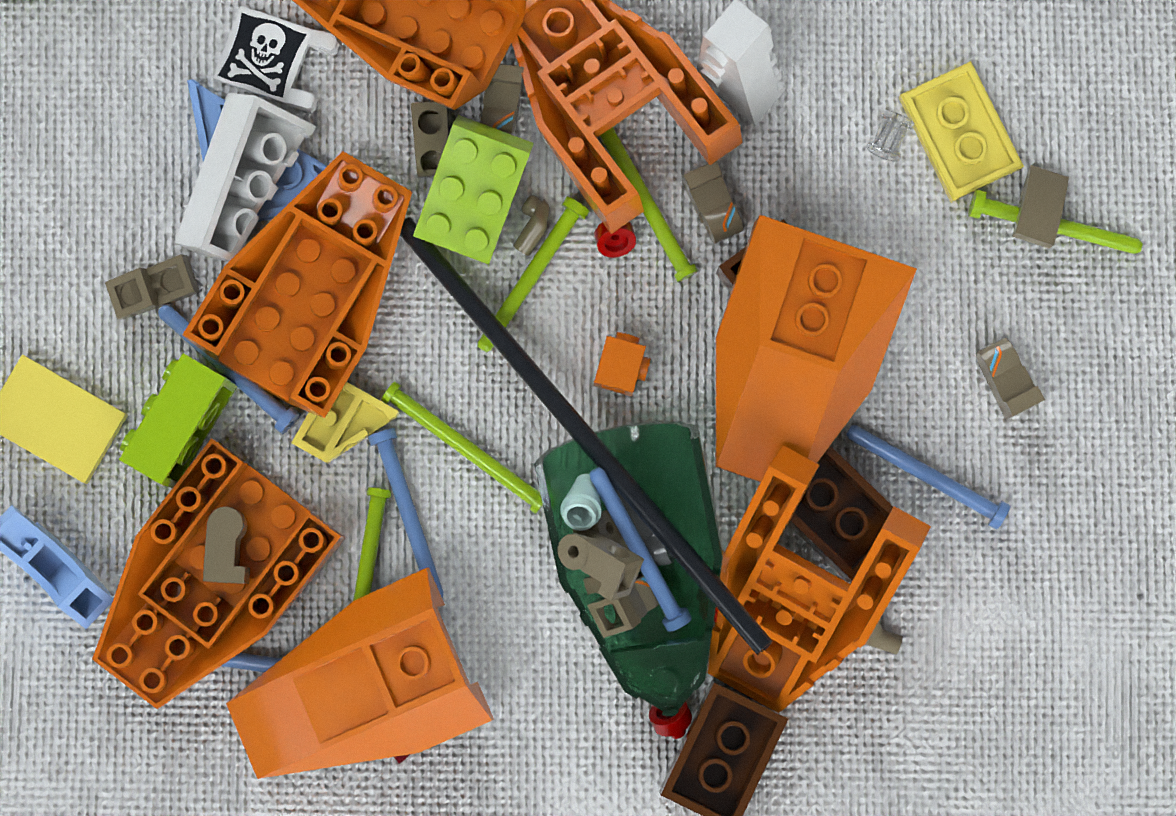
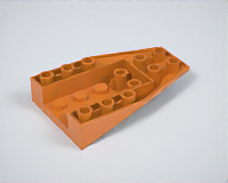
M759 215L754 222L715 338V467L761 482L769 465L783 445L817 463L871 392L917 268Z
M211 438L136 535L92 660L153 707L159 709L266 636L346 538L222 443ZM219 507L234 508L244 514L247 520V532L241 539L239 566L250 568L249 584L203 581L207 521L210 514Z

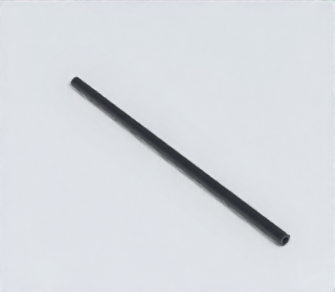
M411 217L404 219L400 233L404 241L592 462L606 472L615 489L757 655L765 651L773 643L767 633L433 243L413 236L417 226Z

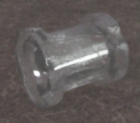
M883 110L879 117L881 124L875 138L868 142L866 149L882 159L898 162L901 158L899 150L907 132L912 130L914 122L897 112Z

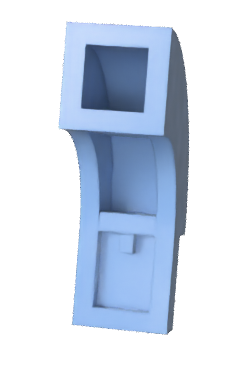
M13 505L0 516V552L27 572L49 594L59 609L87 629L113 602L114 598L110 592L63 543L38 522L34 523Z

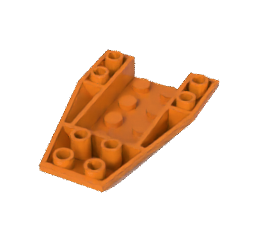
M527 0L292 1L388 81L452 110H456L484 92L489 86L524 21Z
M342 151L224 266L182 336L221 365L248 379L281 400L325 419L367 348L412 191Z
M429 567L351 602L226 703L257 779L420 753L494 720L478 681L470 684L438 608L445 604Z

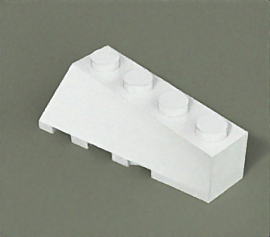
M228 93L174 243L205 257L230 261L240 251L258 222L259 217L257 214L266 200L271 201L278 190L276 183L286 167H292L299 156V153L296 151L304 138H310L317 126L255 95Z

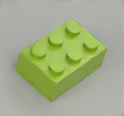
M458 114L449 133L413 236L489 265L534 143Z
M184 353L179 360L174 358L169 363L162 377L166 381L158 395L153 393L148 398L141 411V415L145 417L137 430L131 429L120 445V450L123 451L119 458L120 461L157 483L170 488L176 485L189 468L237 388L236 384Z

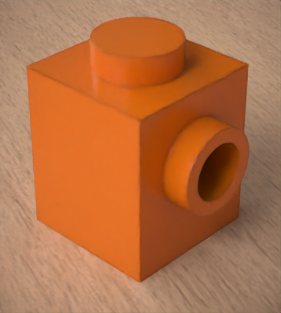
M617 332L615 338L611 336L606 337L594 380L595 387L633 396L636 381L645 382L651 358L644 357L646 346L639 344L640 338L622 332Z

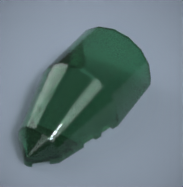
M654 421L595 431L596 435L720 578L724 551L701 435L697 426L681 421ZM574 439L567 440L547 450L534 464L559 582L565 593H569L578 608L579 616L584 625L590 628L600 645V652L624 692L635 699L640 697L663 711L662 715L674 716L679 712V709L695 690L697 691L706 679L716 606L674 558V563L659 566L658 569L679 607H686L692 616L691 621L675 631L668 632L662 623L666 615L661 606L658 605L646 612L647 614L641 618L642 622L633 629L603 638L587 607L589 603L601 595L598 593L587 595L583 579L589 575L581 569L571 570L566 568L558 556L559 542L564 536L573 533V529L564 522L561 515V504L578 476L590 474L593 469L598 468ZM600 498L601 511H605L607 509ZM611 604L604 606L606 618L609 622L614 623L616 614Z

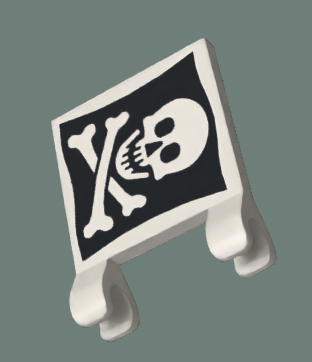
M240 5L213 79L289 105L302 112L313 114L318 101L311 93L293 89L309 47L334 56L338 52L340 42L331 33L313 30Z

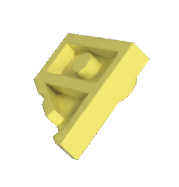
M346 382L325 419L309 412L291 443L328 464L393 421L400 412Z

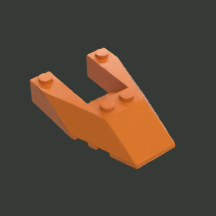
M610 0L526 1L524 21L512 41V46L519 67H524L521 75L537 128L590 207L611 234L644 212L639 193L597 138L652 99L658 98L709 165H712L743 143L739 122L666 32H659L643 22L642 17L631 10L626 11Z
M784 445L769 465L719 562V569L721 570L720 580L767 633L773 643L765 651L757 655L718 610L717 623L715 622V626L712 629L708 674L777 713H780L810 689L815 681L825 673L831 672L840 665L843 659L855 649L861 648L866 644L931 528L930 525L894 506L850 584L784 548L778 543L820 466Z

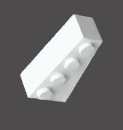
M734 0L704 34L696 69L716 95H719L752 124L756 125L784 93L785 87L779 82L782 78L781 71L774 67L778 60L771 50L774 45L769 25L742 2Z

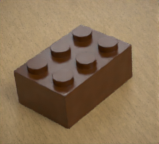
M829 446L817 462L820 466L788 525L846 582H852L893 506L835 449Z
M711 681L661 785L660 795L702 816H743L786 726L788 718Z

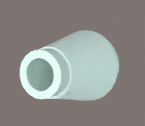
M582 474L576 478L560 507L564 522L574 530L583 531L590 529L601 518L600 496L590 480V474Z

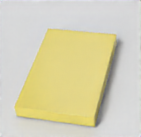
M971 61L900 94L898 97L950 203L1024 167Z
M23 354L0 391V435L85 484H88L128 414Z

